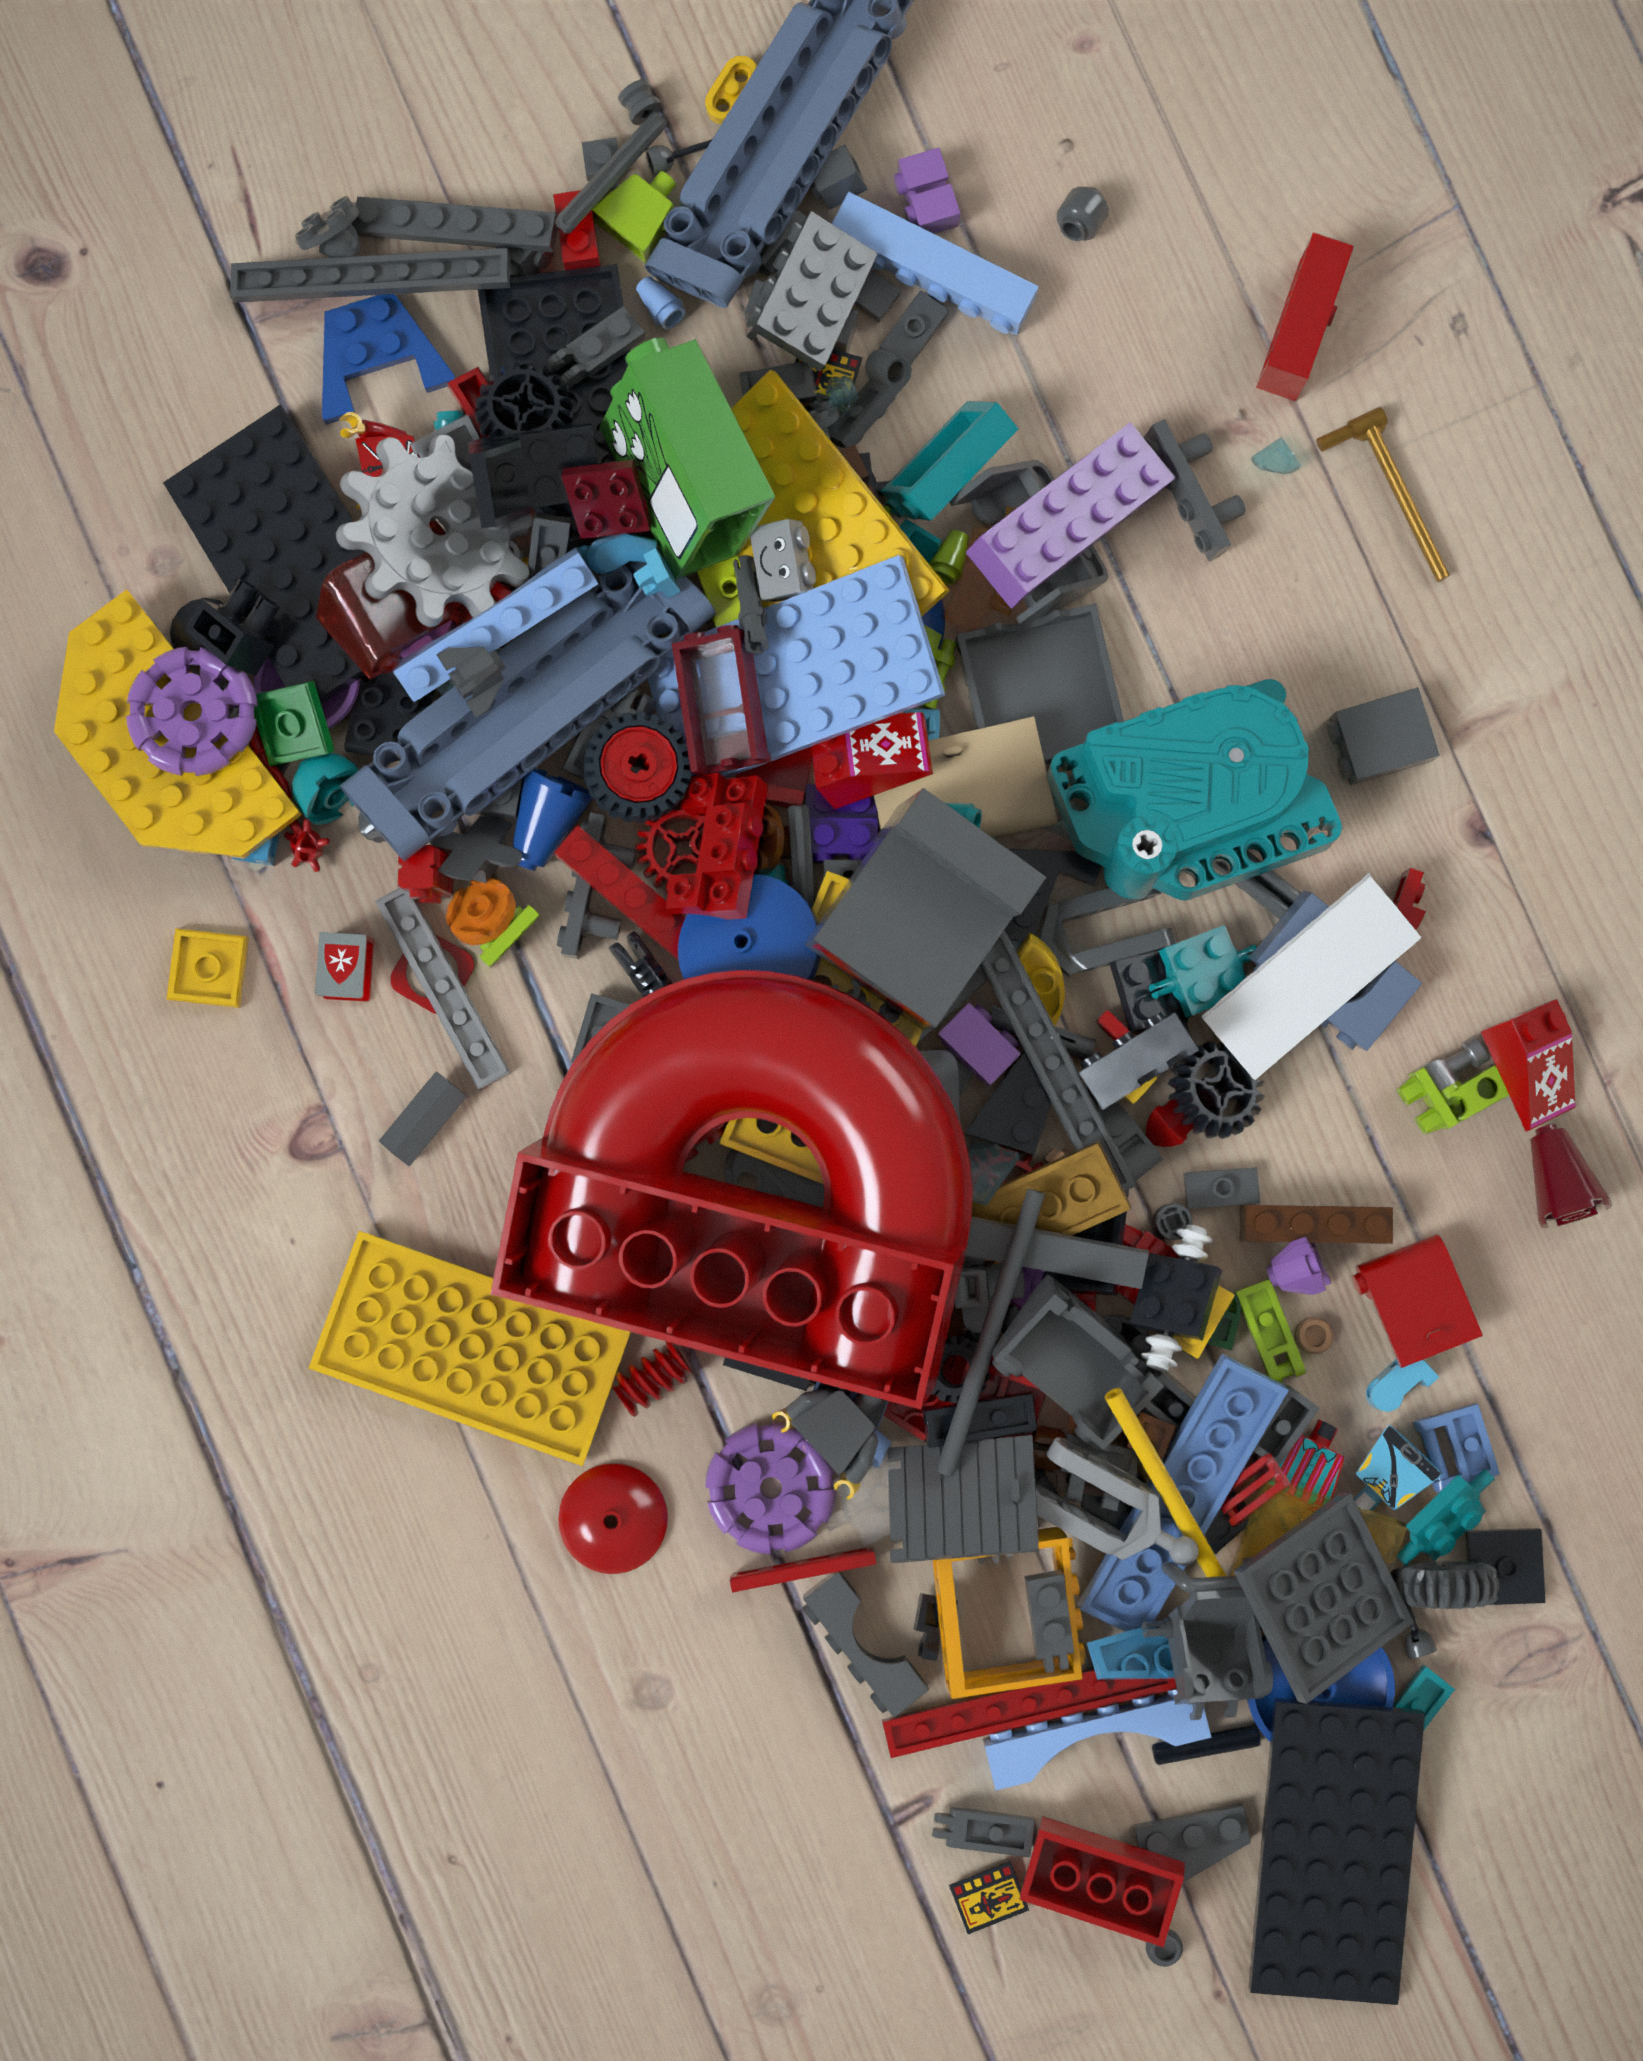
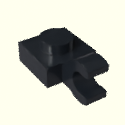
M920 1593L913 1629L924 1632L919 1643L918 1656L932 1661H937L941 1638L936 1595Z

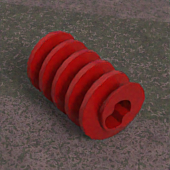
M665 1341L666 1354L657 1348L653 1349L654 1362H651L644 1356L641 1357L642 1370H639L632 1364L629 1365L630 1378L625 1377L620 1372L616 1374L619 1385L614 1386L612 1384V1387L633 1417L639 1414L637 1403L648 1409L651 1406L649 1395L660 1401L663 1398L661 1387L672 1393L675 1391L674 1378L680 1383L685 1384L687 1383L686 1370L694 1375L686 1360L673 1343Z

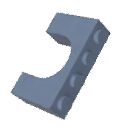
M1303 890L1249 957L1257 965L1253 970L1256 971L1257 968L1276 954L1287 942L1297 936L1308 924L1318 918L1329 906L1313 893ZM1394 961L1320 1025L1326 1028L1330 1024L1338 1030L1339 1033L1336 1038L1351 1050L1357 1046L1368 1051L1421 986L1422 982Z

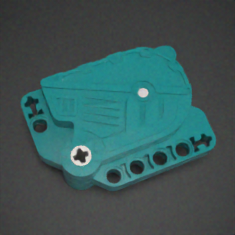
M1274 679L1261 680L1247 686L1227 685L1226 688H1219L1206 693L1203 691L1186 697L1178 703L1163 708L1158 707L1141 713L1138 717L1127 721L1116 722L1093 730L1087 734L1083 744L1057 753L1053 757L1047 772L1049 787L1076 852L1082 857L1104 866L1103 874L1107 886L1119 896L1128 899H1143L1152 893L1154 889L1178 900L1194 899L1328 850L1340 836L1342 823L1325 784L1319 779L1307 775V742H1305L1302 731L1297 723V718L1284 705L1286 700L1284 686ZM1063 766L1065 771H1072L1069 779L1065 772H1058L1060 767ZM1074 798L1082 799L1086 803L1087 809L1077 811L1071 807L1069 801ZM1317 827L1320 831L1327 830V836L1321 832L1313 835L1308 841V836L1312 835ZM1287 837L1292 839L1296 844V850L1285 849L1281 844L1280 838ZM1249 849L1257 850L1262 855L1263 861L1259 863L1251 861L1246 851ZM1216 861L1223 862L1227 865L1229 874H1218L1213 869L1212 863ZM1183 873L1191 875L1195 880V886L1186 887L1182 885L1178 875Z

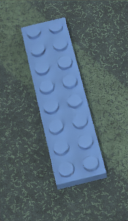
M1221 1354L1174 1435L1163 1460L1164 1466L1203 1535L1208 1530L1289 1391L1285 1385L1224 1354ZM1149 1479L1146 1485L1158 1493L1153 1482ZM1159 1495L1161 1530L1175 1538L1183 1536ZM1133 1507L1122 1525L1120 1531L1125 1535L1139 1514V1509ZM1154 1543V1545L1124 1560L1114 1555L1106 1554L1077 1603L1079 1609L1125 1632L1142 1627V1623L1145 1621L1154 1622L1175 1586V1583L1162 1571V1564L1174 1562L1169 1555V1551ZM1178 1565L1184 1571L1186 1566Z

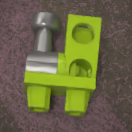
M1472 1036L1462 1043L1463 1051L1444 1060L1438 1059L1428 1062L1408 1074L1410 1078L1396 1089L1406 1105L1412 1104L1421 1097L1424 1099L1429 1109L1414 1118L1423 1134L1439 1129H1450L1459 1122L1509 1095L1495 1065L1482 1069L1462 1083L1458 1079L1456 1074L1470 1063L1473 1066L1479 1067L1489 1061L1486 1050L1476 1037Z

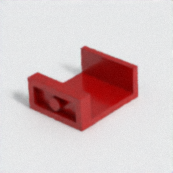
M808 747L736 774L735 778L749 776L761 778L768 785L766 805L788 808L792 805L803 804L812 761V749Z

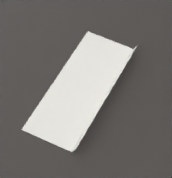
M1369 872L1339 900L1329 906L1318 918L1308 924L1297 936L1287 942L1276 954L1266 960L1255 972L1245 978L1234 990L1224 996L1213 1008L1203 1014L1202 1018L1251 1077L1256 1080L1422 937L1374 881Z

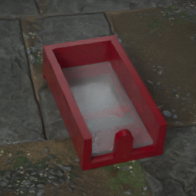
M726 625L718 627L716 634L705 636V633L702 632L691 633L683 636L684 641L672 643L691 773L700 775L720 773L772 762L767 748L754 656L747 652L745 648L744 630L739 629L738 625Z

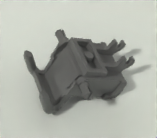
M1252 1557L1244 1558L1242 1560V1564L1247 1562ZM1174 1562L1162 1564V1571L1183 1591L1188 1592L1190 1598L1181 1606H1176L1168 1615V1618L1163 1619V1621L1143 1622L1142 1630L1145 1631L1142 1634L1144 1638L1156 1636L1168 1638L1177 1694L1174 1696L1175 1705L1192 1704L1193 1712L1190 1713V1720H1200L1204 1703L1222 1701L1228 1704V1709L1224 1711L1225 1717H1235L1239 1700L1264 1698L1272 1691L1273 1671L1271 1662H1266L1260 1630L1262 1628L1236 1575L1191 1578Z

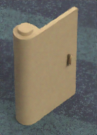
M1034 716L929 740L933 774L874 795L881 829L896 808L922 788H925L942 802L974 804L975 808L982 811L980 829L992 838L1058 824ZM959 753H961L960 755H956V756H952V757H946V756H950V755H954V754H959Z

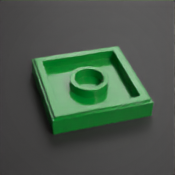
M314 680L256 693L258 706L254 707V717L257 720V727L269 766L335 751Z

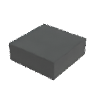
M872 270L866 278L854 305L880 322L900 296L901 290Z

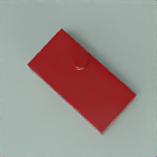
M1314 232L1312 233L1297 266L1256 388L1293 401L1297 400L1309 379L1326 326L1330 327L1338 307L1334 303L1354 248L1353 245Z
M1042 1816L1019 1900L1164 1948L1184 1880L1185 1862Z

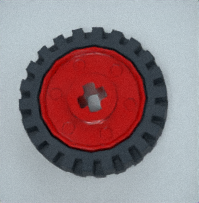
M637 711L636 714L628 712L623 713L621 717L617 718L615 716L609 719L593 735L585 752L584 780L591 798L596 800L597 805L602 810L608 811L610 816L623 818L625 822L637 821V823H645L647 820L652 819L654 821L662 815L668 814L683 798L690 783V762L687 743L684 742L683 735L679 730L676 731L673 728L672 723L668 720L665 722L660 720V716L655 714L648 716L645 715V712ZM637 761L644 764L643 769L638 774L631 771L632 766Z

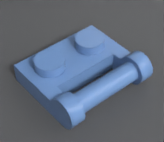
M1473 1403L1413 1421L1416 1433L1420 1432L1428 1459L1443 1472L1432 1483L1435 1493L1443 1490L1457 1475H1460L1468 1483L1483 1468L1493 1477L1500 1475L1478 1404ZM1442 1426L1445 1428L1458 1470V1474L1450 1476L1448 1475L1434 1430Z

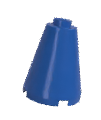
M534 768L523 778L512 848H516L522 853V861L518 865L535 871L537 866H546L554 855L555 850L560 846L592 801L588 789L560 776L547 775L546 777L547 771Z

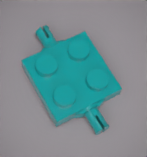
M1225 925L1159 950V953L1165 965L1166 979L1149 985L1150 992L1161 987L1163 988L1152 993L1151 996L1157 999L1172 992L1179 1000L1186 1018L1210 1009L1247 978L1243 970V964L1251 961L1249 959L1251 955L1247 956V954L1255 951L1257 947L1250 945L1237 951L1233 946Z
M1485 1468L1470 1483L1466 1482L1460 1475H1457L1405 1525L1410 1532V1541L1395 1554V1557L1404 1566H1407L1420 1552L1425 1553L1434 1562L1440 1556H1445L1451 1552L1456 1544V1540L1466 1531L1474 1529L1480 1523L1482 1515L1486 1512L1480 1502V1493L1495 1481L1494 1477Z

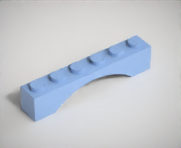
M574 548L546 566L522 586L487 610L445 635L423 645L395 663L393 672L413 702L450 680L448 673L455 670L453 667L446 671L436 654L447 647H484L488 653L496 650L598 585L597 579L578 549Z
M1177 1689L1169 1690L1168 1694L1154 1697L1153 1694L1132 1699L1133 1703L1119 1706L1116 1703L1097 1708V1712L1085 1715L1079 1712L1063 1716L1060 1721L1048 1724L1046 1720L1026 1725L1024 1730L1011 1732L1010 1729L989 1734L990 1738L983 1739L995 1790L1032 1782L1042 1767L1057 1753L1077 1741L1098 1734L1112 1732L1140 1733L1159 1738L1174 1746L1211 1738L1204 1705L1202 1718L1200 1720H1190V1713L1193 1712L1192 1704L1175 1705L1174 1696L1177 1694Z

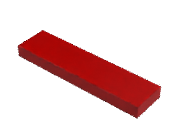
M869 1546L732 1573L730 1576L731 1590L733 1593L875 1565L877 1562L874 1547Z

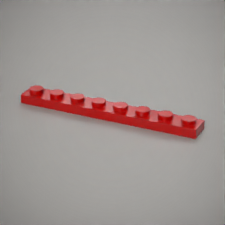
M1091 1668L1082 1670V1679L988 1693L898 1715L895 1718L882 1719L890 1757L895 1758L1177 1688L1174 1678L1097 1680L1095 1670Z

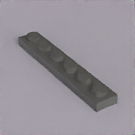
M357 196L356 205L360 213L352 222V226L355 228L358 236L554 252L558 232V227L555 223V220L558 218L556 212Z

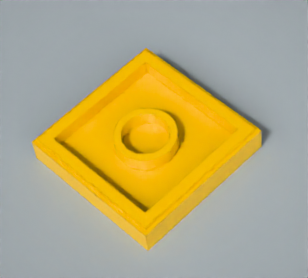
M175 928L166 1000L240 1008L249 937Z

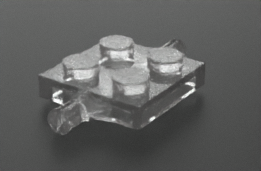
M887 1453L879 1468L871 1466L860 1482V1489L851 1499H846L850 1494V1488L846 1484H842L837 1489L841 1497L842 1509L832 1514L825 1524L839 1518V1521L827 1526L829 1532L849 1522L858 1531L865 1547L890 1535L888 1470L901 1469V1461L889 1462ZM841 1477L833 1480V1483L835 1484Z

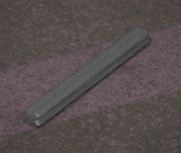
M657 112L650 114L558 215V218L555 220L558 228H561L564 233H571L643 154L646 148L662 133L667 126L665 118H662Z

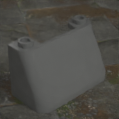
M1047 1274L1038 1283L992 1350L994 1358L992 1363L1003 1375L1009 1377L1013 1374L1016 1377H1020L1022 1374L1073 1417L1077 1425L1074 1431L1085 1443L1091 1445L1094 1442L1103 1450L1122 1431L1120 1424L1104 1398L1106 1393L1114 1388H1121L1137 1416L1164 1387L1158 1371L1146 1365L1148 1360L1141 1357L1143 1352L1050 1274Z

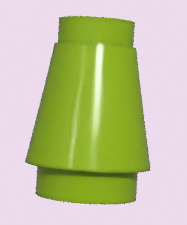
M959 530L949 531L948 536L929 563L946 586H953L957 580L962 578L969 537Z

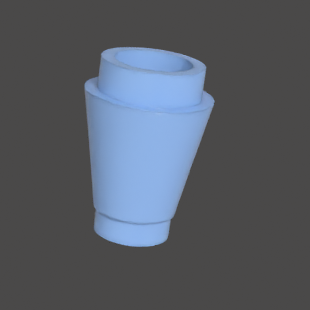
M652 276L645 277L638 283L636 291L656 326H662L663 329L668 330L675 327L683 319L685 309L682 307V300L655 281Z

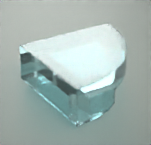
M1282 437L1253 455L1250 459L1259 469L1272 473L1290 474L1301 467V464Z

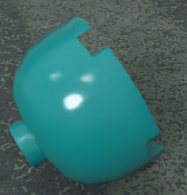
M333 752L303 760L298 766L291 787L294 802L300 812L315 825L328 824L339 819L343 814L338 810L350 801L340 785L359 771V768L344 756Z

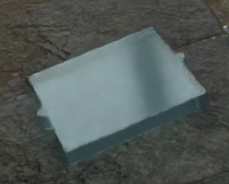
M973 1141L967 1149L973 1185L972 1202L987 1206L1021 1156L1016 1151L1001 1148L998 1143L989 1145Z

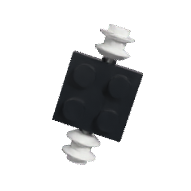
M1186 1225L1185 1229H1178L1176 1232L1182 1237L1181 1244L1173 1245L1172 1249L1180 1257L1179 1259L1149 1254L1142 1289H1139L1130 1323L1134 1327L1158 1332V1334L1146 1337V1341L1152 1347L1150 1352L1141 1354L1142 1358L1148 1360L1146 1365L1158 1371L1168 1372L1169 1367H1177L1178 1365L1172 1359L1173 1352L1182 1351V1347L1173 1339L1174 1335L1203 1341L1222 1270L1218 1266L1198 1263L1208 1258V1254L1202 1249L1204 1244H1210L1213 1240L1207 1236L1206 1229L1195 1225Z

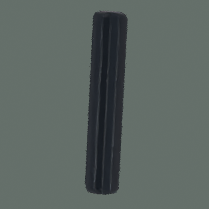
M1252 1725L1210 1733L1211 1738L1174 1746L1168 1742L1155 1743L1152 1745L1153 1759L1157 1765L1259 1747L1261 1745L1260 1733L1258 1728Z

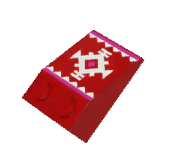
M922 712L899 713L811 746L816 789L834 809L933 774L925 715Z
M1557 999L1526 1010L1481 1031L1525 1132L1576 1108L1572 1031Z

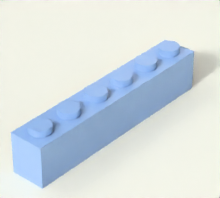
M848 192L832 222L834 226L878 253L871 268L878 271L885 269L895 274V277L901 283L907 286H914L915 284L927 290V294L933 299L940 302L947 300L957 305L958 309L965 315L972 318L979 316L989 321L990 325L1001 333L1007 334L1011 332L1017 335L1036 299L1039 286L851 192Z

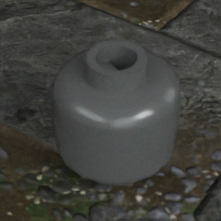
M1082 186L1073 188L1057 211V222L1060 230L1065 237L1073 241L1093 239L1108 217L1109 207L1103 195L1097 189Z

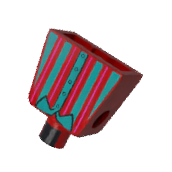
M1318 1419L1309 1438L1301 1434L1279 1465L1291 1483V1486L1285 1489L1284 1492L1317 1509L1333 1499L1344 1462L1343 1455L1329 1449L1338 1428ZM1267 1466L1262 1471L1260 1477L1269 1471ZM1275 1477L1268 1482L1272 1486L1278 1483Z

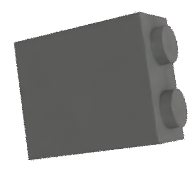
M1418 687L1336 711L1329 718L1330 723L1327 724L1329 738L1333 744L1338 745L1341 757L1338 758L1339 770L1343 778L1348 777L1350 786L1432 762L1440 756Z

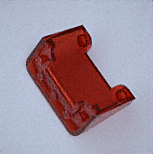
M436 520L429 522V526L435 534L445 535L447 533ZM367 552L338 566L327 575L322 584L316 619L369 679L381 673L388 674L392 672L400 663L399 657L403 646L451 620H454L459 627L473 618L463 604L450 602L445 605L442 621L434 627H428L418 620L416 600L408 591L396 590L385 599L373 598L365 588L367 577L375 569V562Z

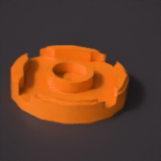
M493 877L487 883L475 880L470 881L472 885L468 886L465 890L461 887L454 894L448 905L446 914L447 924L451 932L463 943L481 945L496 939L508 928L514 917L516 902L513 893L501 880Z

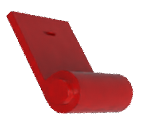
M1438 1234L1355 1267L1356 1274L1352 1275L1354 1286L1360 1296L1365 1294L1368 1299L1373 1300L1400 1368L1483 1336L1449 1252Z

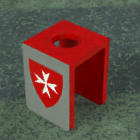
M319 932L315 994L323 996L327 1000L370 1001L375 940L363 934Z

